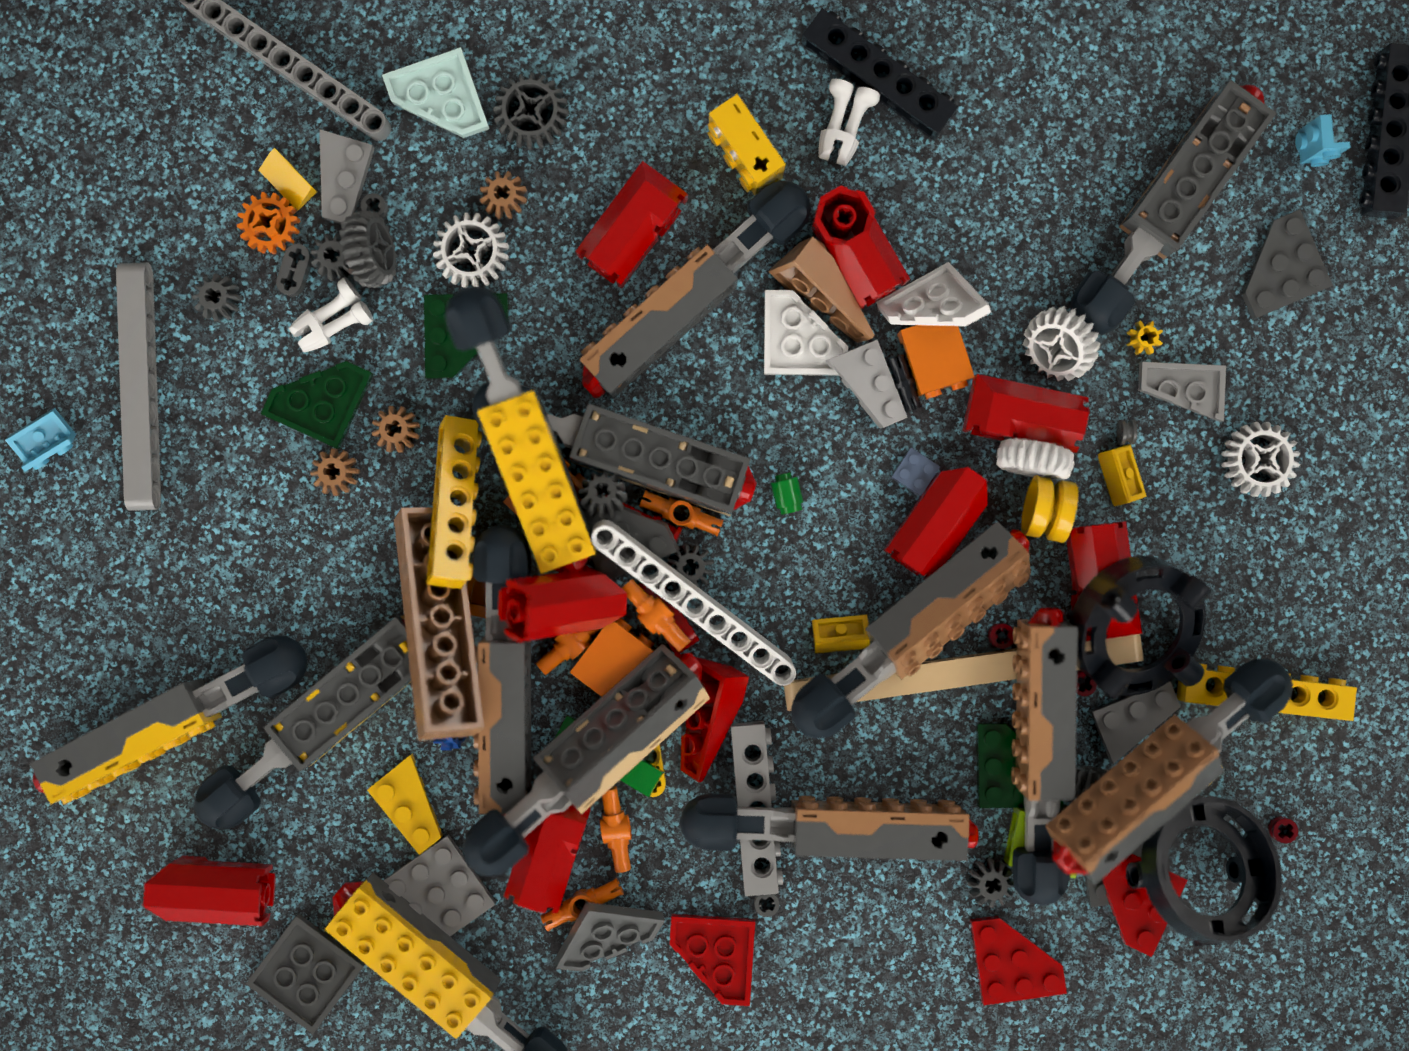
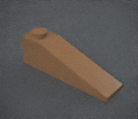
M814 237L801 241L768 271L786 290H793L796 294L800 293L811 302L809 307L815 312L819 310L831 316L830 322L857 343L873 338L874 333L833 256L826 250V246Z

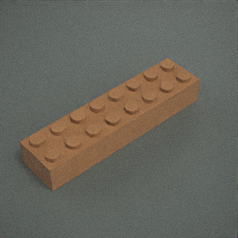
M432 507L401 508L394 519L417 738L418 740L475 736L484 728L467 583L461 589L426 584ZM448 524L452 532L459 533L457 526ZM446 551L448 558L457 560L454 552Z

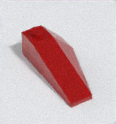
M695 657L703 667L701 684L710 699L686 720L685 734L681 737V771L697 782H703L743 703L749 676L730 665Z

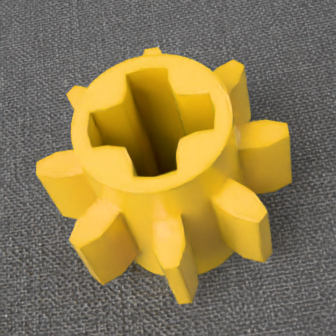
M1142 321L1135 323L1137 330L1130 329L1127 331V334L1131 337L1130 342L1126 345L1133 346L1136 349L1135 355L1140 354L1144 349L1146 354L1150 355L1154 353L1152 346L1158 347L1163 344L1159 340V334L1163 330H1157L1153 327L1154 321L1149 322L1146 326H1144ZM1147 335L1149 340L1142 341L1140 336Z

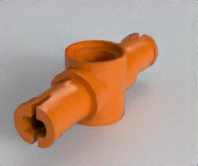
M645 490L643 497L651 500V502L641 500L639 507L663 515L662 518L672 521L676 525L685 526L690 529L695 527L718 537L720 529L712 527V524L721 527L723 519L700 512V508L692 506L686 501H679L672 497L666 499ZM680 505L686 506L690 511V515L685 521L676 520L673 514L675 508Z
M633 579L622 587L627 592V598L637 608V618L651 633L662 634L678 652L689 644L691 640L675 623L673 618L675 614L659 597L649 596Z
M600 629L557 636L554 639L556 641L553 644L554 647L535 664L546 676L564 660H574L591 645L590 641L593 640L591 637Z
M612 786L602 795L604 813L602 814L603 819H600V829L603 843L607 844L608 848L611 849L615 872L623 873L631 870L628 845L630 844L629 840L632 839L629 816L628 814L625 815L624 810H621L617 786Z
M615 878L596 889L592 887L590 889L577 890L571 898L562 902L558 913H552L553 910L540 915L542 923L546 924L544 926L545 929L550 931L567 921L573 922L577 920L582 911L575 905V901L578 899H584L589 903L604 904L620 895H624L622 886H619V880Z

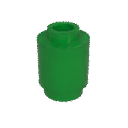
M791 472L774 476L775 481L770 484L776 508L780 509L781 515L803 510L801 503L804 501L798 476L792 477Z

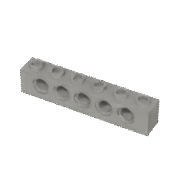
M764 721L732 723L731 736L737 807H750L751 803L760 801L764 803L766 808H772L771 801L776 800L775 783L770 784L769 773L774 772L773 756H767L766 746L772 744L770 728H765ZM749 745H757L760 748V754L756 758H748L745 755V749ZM759 773L763 777L762 782L758 786L749 785L747 778L750 774ZM740 839L745 896L779 894L778 885H783L782 867H776V857L781 856L780 841L763 840L757 842L755 840ZM764 857L770 863L765 869H757L754 866V862L758 858Z

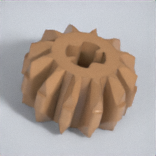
M496 171V179L494 181L490 177L485 178L489 187H480L481 193L485 195L480 198V202L482 205H487L485 210L488 214L495 212L497 219H501L504 212L508 219H512L511 211L515 210L520 214L522 210L518 204L527 203V199L522 196L527 192L525 186H520L522 180L519 176L512 179L511 172L507 171L504 178H502L499 171ZM502 191L505 194L508 193L509 197L507 199L500 198L498 194Z
M389 406V415L384 411H379L378 414L382 421L373 420L372 422L373 425L379 427V430L372 432V436L380 437L376 444L380 447L386 444V451L390 453L395 447L398 453H403L404 444L408 448H413L414 445L409 439L411 437L419 439L420 437L419 434L413 432V429L420 427V423L412 422L416 415L412 412L406 415V408L402 406L398 411H396L394 406ZM398 425V427L402 428L400 433L391 431L392 426Z
M332 448L329 455L323 451L320 453L322 462L318 460L312 461L318 467V470L311 471L310 475L319 477L313 484L316 487L323 485L322 493L328 494L332 491L333 496H339L341 490L345 493L350 492L348 483L353 485L358 483L356 479L352 478V474H359L360 470L351 468L357 460L355 458L347 459L349 454L347 451L343 450L339 454L337 449ZM331 469H340V475L331 476Z

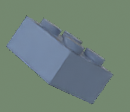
M909 448L890 478L917 496H921L940 466L913 448Z

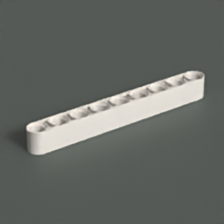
M600 520L594 524L592 528V542L598 550L774 683L785 686L794 681L796 670L791 658L616 524L609 520ZM607 529L611 531L613 536L607 541H602L597 537V533L600 530ZM624 547H631L635 550V554L630 558L621 556L619 552ZM647 564H654L658 568L652 575L645 574L642 569ZM670 581H676L680 584V587L673 592L664 588ZM692 598H698L702 601L701 605L697 608H690L687 603ZM714 615L724 617L723 622L718 625L711 624L709 620ZM736 632L746 634L741 641L731 639L732 635ZM764 648L767 650L766 655L761 658L753 656L757 649ZM780 665L789 666L788 670L783 674L775 672L776 668Z

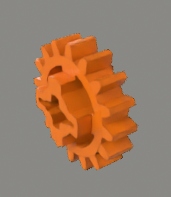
M261 192V199L259 200L252 195L251 205L242 204L246 209L245 213L237 214L238 217L243 219L242 223L237 224V228L245 231L240 237L248 241L247 245L252 249L257 247L258 251L262 254H265L267 248L273 255L276 254L277 247L286 251L285 243L288 241L294 244L295 241L291 237L292 234L300 233L294 227V224L300 223V219L297 216H292L297 212L296 208L289 206L290 201L285 197L280 200V196L274 192L270 198L265 192ZM266 206H275L280 209L275 208L271 211L268 210ZM268 219H271V220L269 221L271 226H270L269 228H267V226H268L267 220H268ZM265 236L271 238L270 241H263L258 239V237L263 238Z

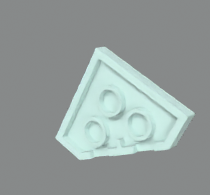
M461 47L382 75L390 100L394 105L463 138L490 129Z

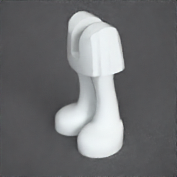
M835 78L831 79L829 84L830 93L834 96V108L827 129L821 130L818 148L819 158L828 161L830 153L834 149V141L839 140L843 143L838 150L836 164L846 166L859 144L856 134L862 116L869 107L875 106L879 102L880 93L867 87L857 88L847 125L844 131H842V121L854 86L848 81Z
M346 277L340 279L337 283L339 294L336 298L313 312L307 309L289 327L294 337L301 336L312 330L311 333L298 342L303 352L312 351L330 344V337L354 323L368 325L374 321L367 305L360 301L362 297ZM352 305L351 310L325 325L323 324L325 320L340 310Z

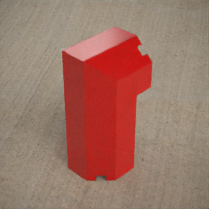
M642 161L575 251L577 256L581 260L586 257L590 260L587 264L590 268L613 284L617 282L618 287L622 289L653 246L659 241L658 235L663 237L679 217L682 210L677 207L680 202L684 205L686 204L688 194Z
M840 185L820 197L812 231L817 239L826 246V250L833 256L862 310L866 305L867 307L896 291L895 286L899 284L903 286L908 283L910 277L874 217L875 210L863 191L850 190L848 187Z
M976 374L972 381L962 431L966 433L971 431L972 435L1003 441L1004 436L1011 437V439L1017 438L1046 442L1062 446L1074 454L1079 449L1078 446H1074L1076 440L1082 441L1085 435L1089 407H1085L1083 404L1089 403V397Z
M969 467L936 473L883 551L886 553H892L893 551L891 557L915 575L918 576L920 573L922 576H925L923 580H926L947 563L988 505L987 480Z
M1126 521L1072 528L1066 540L1072 590L1077 591V595H1071L1072 610L1083 589L1099 572L1119 560L1131 557ZM1137 595L1131 597L1138 604ZM1139 609L1136 616L1129 622L1119 623L1112 618L1108 626L1106 639L1142 634ZM1092 627L1087 630L1086 642L1091 641Z
M586 565L579 572H559L509 579L505 583L508 586L501 588L499 591L498 615L500 621L506 620L508 627L503 628L505 634L517 642L602 629L626 615L627 592L605 574Z
M573 804L563 812L551 813L524 837L529 846L528 853L512 867L503 897L509 899L510 895L514 896V904L539 913H546L547 907L553 908L552 913L559 912L591 806L582 814Z
M183 855L169 863L144 884L143 907L165 921L263 926L269 921L271 914L265 913L267 906L273 907L275 900L276 876L275 873H269L273 869V865L208 861L206 857Z

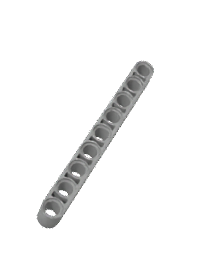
M179 0L191 14L370 138L382 141L390 135L391 124L379 109L222 0H196L190 3V0ZM221 10V14L217 18H212L215 11ZM239 26H244L241 33L235 34V30ZM267 41L264 49L257 50L261 42ZM290 57L287 65L280 66L283 58ZM313 73L310 81L302 82L305 74ZM329 89H336L334 96L325 98V94ZM359 104V108L355 113L348 114V109L351 105ZM382 120V124L378 129H370L373 121Z
M148 262L119 263L116 268L124 503L129 511L158 510L161 505L153 271Z

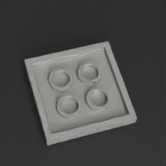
M449 834L383 880L389 885L390 890L399 897L405 898L410 903L409 906L420 915L424 914L449 936H452L497 903L477 873L468 866L465 856Z

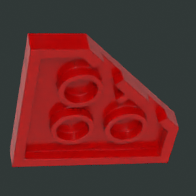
M1131 853L1104 876L1102 882L1112 913L1119 926L1123 943L1152 957L1167 923L1156 911L1146 888L1133 889L1129 886L1126 879V867L1130 862L1141 861V857ZM1169 871L1171 883L1180 897L1188 880Z
M671 914L669 945L676 953L680 954L690 969L708 986L722 1005L750 1006L755 919Z
M999 916L970 919L983 1005L1067 994L1063 965L1047 954Z

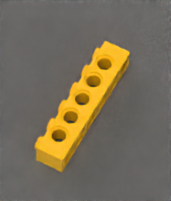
M445 415L439 425L427 585L461 589L472 576L473 564L469 563V553L473 552L475 543L474 536H471V526H474L477 512L476 509H473V500H476L478 494V483H474L475 474L478 473L480 467V457H476V453L482 440V432L478 431L479 424L476 420ZM454 446L462 447L465 453L458 452ZM452 472H459L463 479H457ZM450 498L458 499L461 506L454 505ZM448 524L457 526L459 533L452 532ZM446 551L454 552L457 560L448 558Z
M1199 663L1204 668V676L1199 683L1194 686H1185L1178 680L1176 696L1178 700L1187 703L1219 706L1228 698L1224 690V680L1235 671V667L1218 665L1217 670H1208L1207 664ZM1301 675L1300 680L1291 679L1293 688H1297V697L1294 700L1290 698L1284 709L1279 712L1353 721L1357 687L1346 685L1347 680L1328 678V683L1318 682L1319 677ZM1212 677L1215 681V686L1208 692L1206 682ZM1323 690L1325 692V699L1322 703H1319L1318 695Z

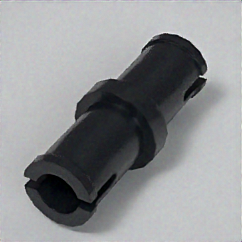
M905 354L887 360L896 382V389L899 390L905 412L923 407L914 385L915 379L910 374Z

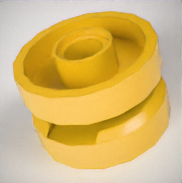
M1035 475L1029 484L1024 500L1021 532L1025 536L1040 538L1045 532L1047 540L1064 543L1069 537L1075 520L1078 504L1077 484L1060 480L1054 486L1051 478Z

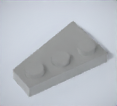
M319 129L322 217L326 220L342 224L345 221V217L356 212L375 147L368 143Z
M878 340L826 360L827 364L834 368L842 378L843 384L859 399V404L879 429L908 418Z
M1139 363L1138 391L1218 422L1224 421L1226 365Z
M1169 681L1156 690L1140 695L1125 696L1095 708L1090 713L1109 760L1114 764L1181 706Z

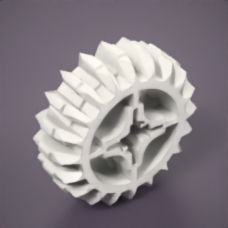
M464 213V221H460L457 216H454L453 221L455 224L453 226L448 222H444V226L447 229L446 233L440 230L437 232L442 241H434L433 243L436 248L441 249L433 253L436 259H441L437 262L436 266L438 269H445L442 273L445 278L452 276L451 282L454 285L458 284L461 280L463 288L468 287L470 281L473 286H479V280H482L485 286H488L490 284L487 279L488 276L491 275L495 280L499 278L495 272L496 268L500 271L505 270V266L500 263V260H509V256L502 253V251L509 249L508 243L502 242L505 240L506 235L504 232L498 233L500 226L497 223L491 225V219L488 216L482 222L479 213H475L473 220H471L468 213ZM467 231H481L489 237L486 239H472ZM459 236L460 245L450 255L451 245L456 237ZM466 240L477 249L474 250L476 252L474 254L476 261L468 253H465L469 252ZM493 246L492 256L484 266L482 257L489 251V247ZM470 262L476 271H461L455 268L453 264Z
M1053 306L1047 311H1041L1036 318L1034 317L1029 322L1028 328L1024 333L1026 338L1022 345L1027 347L1025 355L1032 356L1030 364H1037L1039 366L1038 372L1046 371L1047 379L1055 375L1057 381L1063 380L1064 377L1070 381L1075 377L1083 376L1094 365L1093 363L1099 355L1097 350L1101 344L1096 341L1099 333L1091 331L1093 323L1086 324L1084 321L1085 315L1076 316V309L1068 313L1065 306L1060 307L1058 310Z
M1253 422L1250 427L1243 425L1240 427V432L1236 431L1231 434L1234 441L1228 440L1224 443L1230 449V451H1223L1221 454L1223 457H1228V462H1223L1221 465L1224 468L1229 467L1230 469L1225 474V477H1234L1231 486L1238 487L1241 485L1240 492L1244 494L1250 491L1252 497H1258L1260 493L1263 497L1270 496L1271 492L1278 494L1281 492V486L1288 487L1290 485L1288 478H1295L1297 476L1292 471V468H1297L1301 465L1294 461V457L1299 456L1301 453L1292 451V447L1297 442H1288L1287 439L1290 433L1283 432L1280 434L1281 426L1275 425L1271 428L1270 422H1263L1262 425L1259 422ZM1254 437H1261L1271 443L1261 448L1250 440ZM1242 453L1246 459L1244 466L1242 464ZM1277 453L1279 456V464L1276 463ZM1260 471L1263 474H1268L1271 478L1265 482H1259L1250 476Z
M1005 439L1001 441L996 455V465L1002 470L1030 477L1039 475L1049 477L1052 480H1065L1070 477L1074 467V454L1069 449L1036 440Z

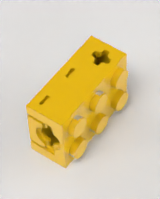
M738 94L709 112V124L707 126L710 131L707 134L716 147L720 145L726 153L723 157L731 169H737L741 175L739 181L746 192L752 191L754 196H756L763 188L783 178L786 164Z

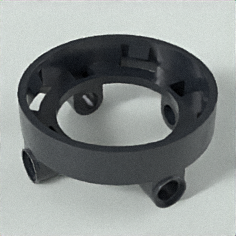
M1133 556L1109 565L1086 585L1071 612L1069 623L1077 627V667L1114 700L1119 695L1133 696L1151 692L1162 687L1173 678H1176L1185 686L1196 685L1204 676V668L1193 656L1201 642L1205 628L1206 608L1204 600L1212 593V589L1193 574L1188 575L1157 557ZM1159 569L1158 576L1149 575L1137 578V573L1140 571ZM1160 590L1169 593L1178 606L1180 617L1179 628L1170 648L1157 661L1143 668L1124 669L1116 666L1111 661L1106 649V634L1111 619L1113 618L1119 623H1126L1136 616L1139 606L1131 597L1141 592ZM1092 627L1091 651H1085L1087 630Z
M1216 796L1194 798L1143 842L1141 861L1130 862L1126 867V879L1129 886L1133 889L1146 888L1153 906L1163 920L1181 935L1192 939L1193 946L1220 945L1223 942L1240 941L1255 935L1272 918L1281 895V865L1276 847L1262 823L1246 808L1234 801ZM1226 814L1245 831L1243 836L1232 824L1224 819ZM1203 826L1215 830L1231 844L1237 856L1228 859L1226 873L1231 882L1241 883V889L1235 903L1222 914L1209 916L1194 911L1180 899L1171 883L1168 870L1170 848L1176 837L1189 827ZM1253 901L1258 904L1257 909L1246 925L1241 919L1249 911Z

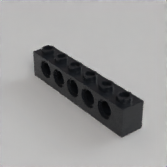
M822 8L802 35V46L859 87H867L879 92V101L933 141L936 140L958 108L950 95L936 91L932 88L929 80L922 76L917 77L904 62L901 60L895 61L889 57L887 51L882 46L876 43L873 45L867 41L860 30L855 27L849 28L842 22L841 17L833 11L827 12ZM838 36L841 38L842 43L834 45L828 38ZM860 52L864 55L865 59L863 61H856L852 58L851 54ZM882 68L886 71L887 76L880 78L874 74L873 70ZM900 84L906 85L910 92L901 94L896 89V86ZM923 100L928 101L932 109L923 110L919 106V102Z
M1390 43L1377 53L1374 60L1376 78L1371 87L1373 106L1368 115L1370 134L1365 142L1367 162L1362 170V178L1365 180L1364 190L1359 198V205L1362 207L1361 216L1394 220L1407 213L1409 195V45ZM1392 72L1398 76L1399 81L1393 78ZM1389 99L1395 103L1396 109L1391 107ZM1386 127L1392 130L1393 137L1387 133ZM1383 154L1388 156L1390 164L1384 161ZM1380 182L1386 185L1387 192L1382 190Z

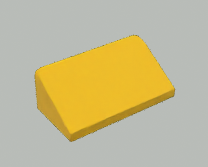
M276 148L269 153L259 168L261 174L283 197L290 201V204L297 211L317 193Z
M1130 444L1098 454L1099 463L1113 506L1127 504L1147 497Z
M867 614L812 620L815 653L858 650L868 647L871 642L865 629L869 626Z

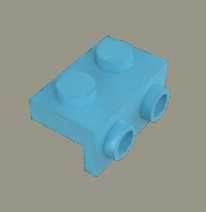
M1332 114L1320 115L1298 130L1295 139L1296 148L1300 154V164L1311 163V167L1328 165L1331 159L1341 157V153L1351 148L1350 142L1334 143Z
M53 408L9 435L5 441L24 462L21 468L26 472L32 467L35 470L43 467L50 461L48 458L55 453L62 455L73 447L72 442L77 434L59 412Z

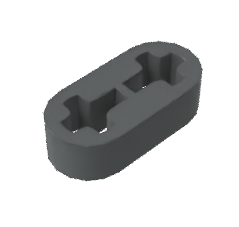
M290 245L285 251L276 285L278 290L288 297H296L303 292L312 266L313 255L304 245ZM301 250V254L305 256L304 261L299 260L295 269L296 260L293 259V255L299 254ZM294 272L293 281L297 285L296 287H290L288 291V287L284 285V282L286 280L290 281Z

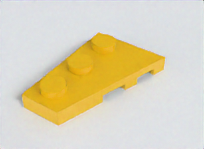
M412 753L367 789V791L420 855L437 842L443 834L432 804L429 803L424 789L425 785L422 777L419 776Z

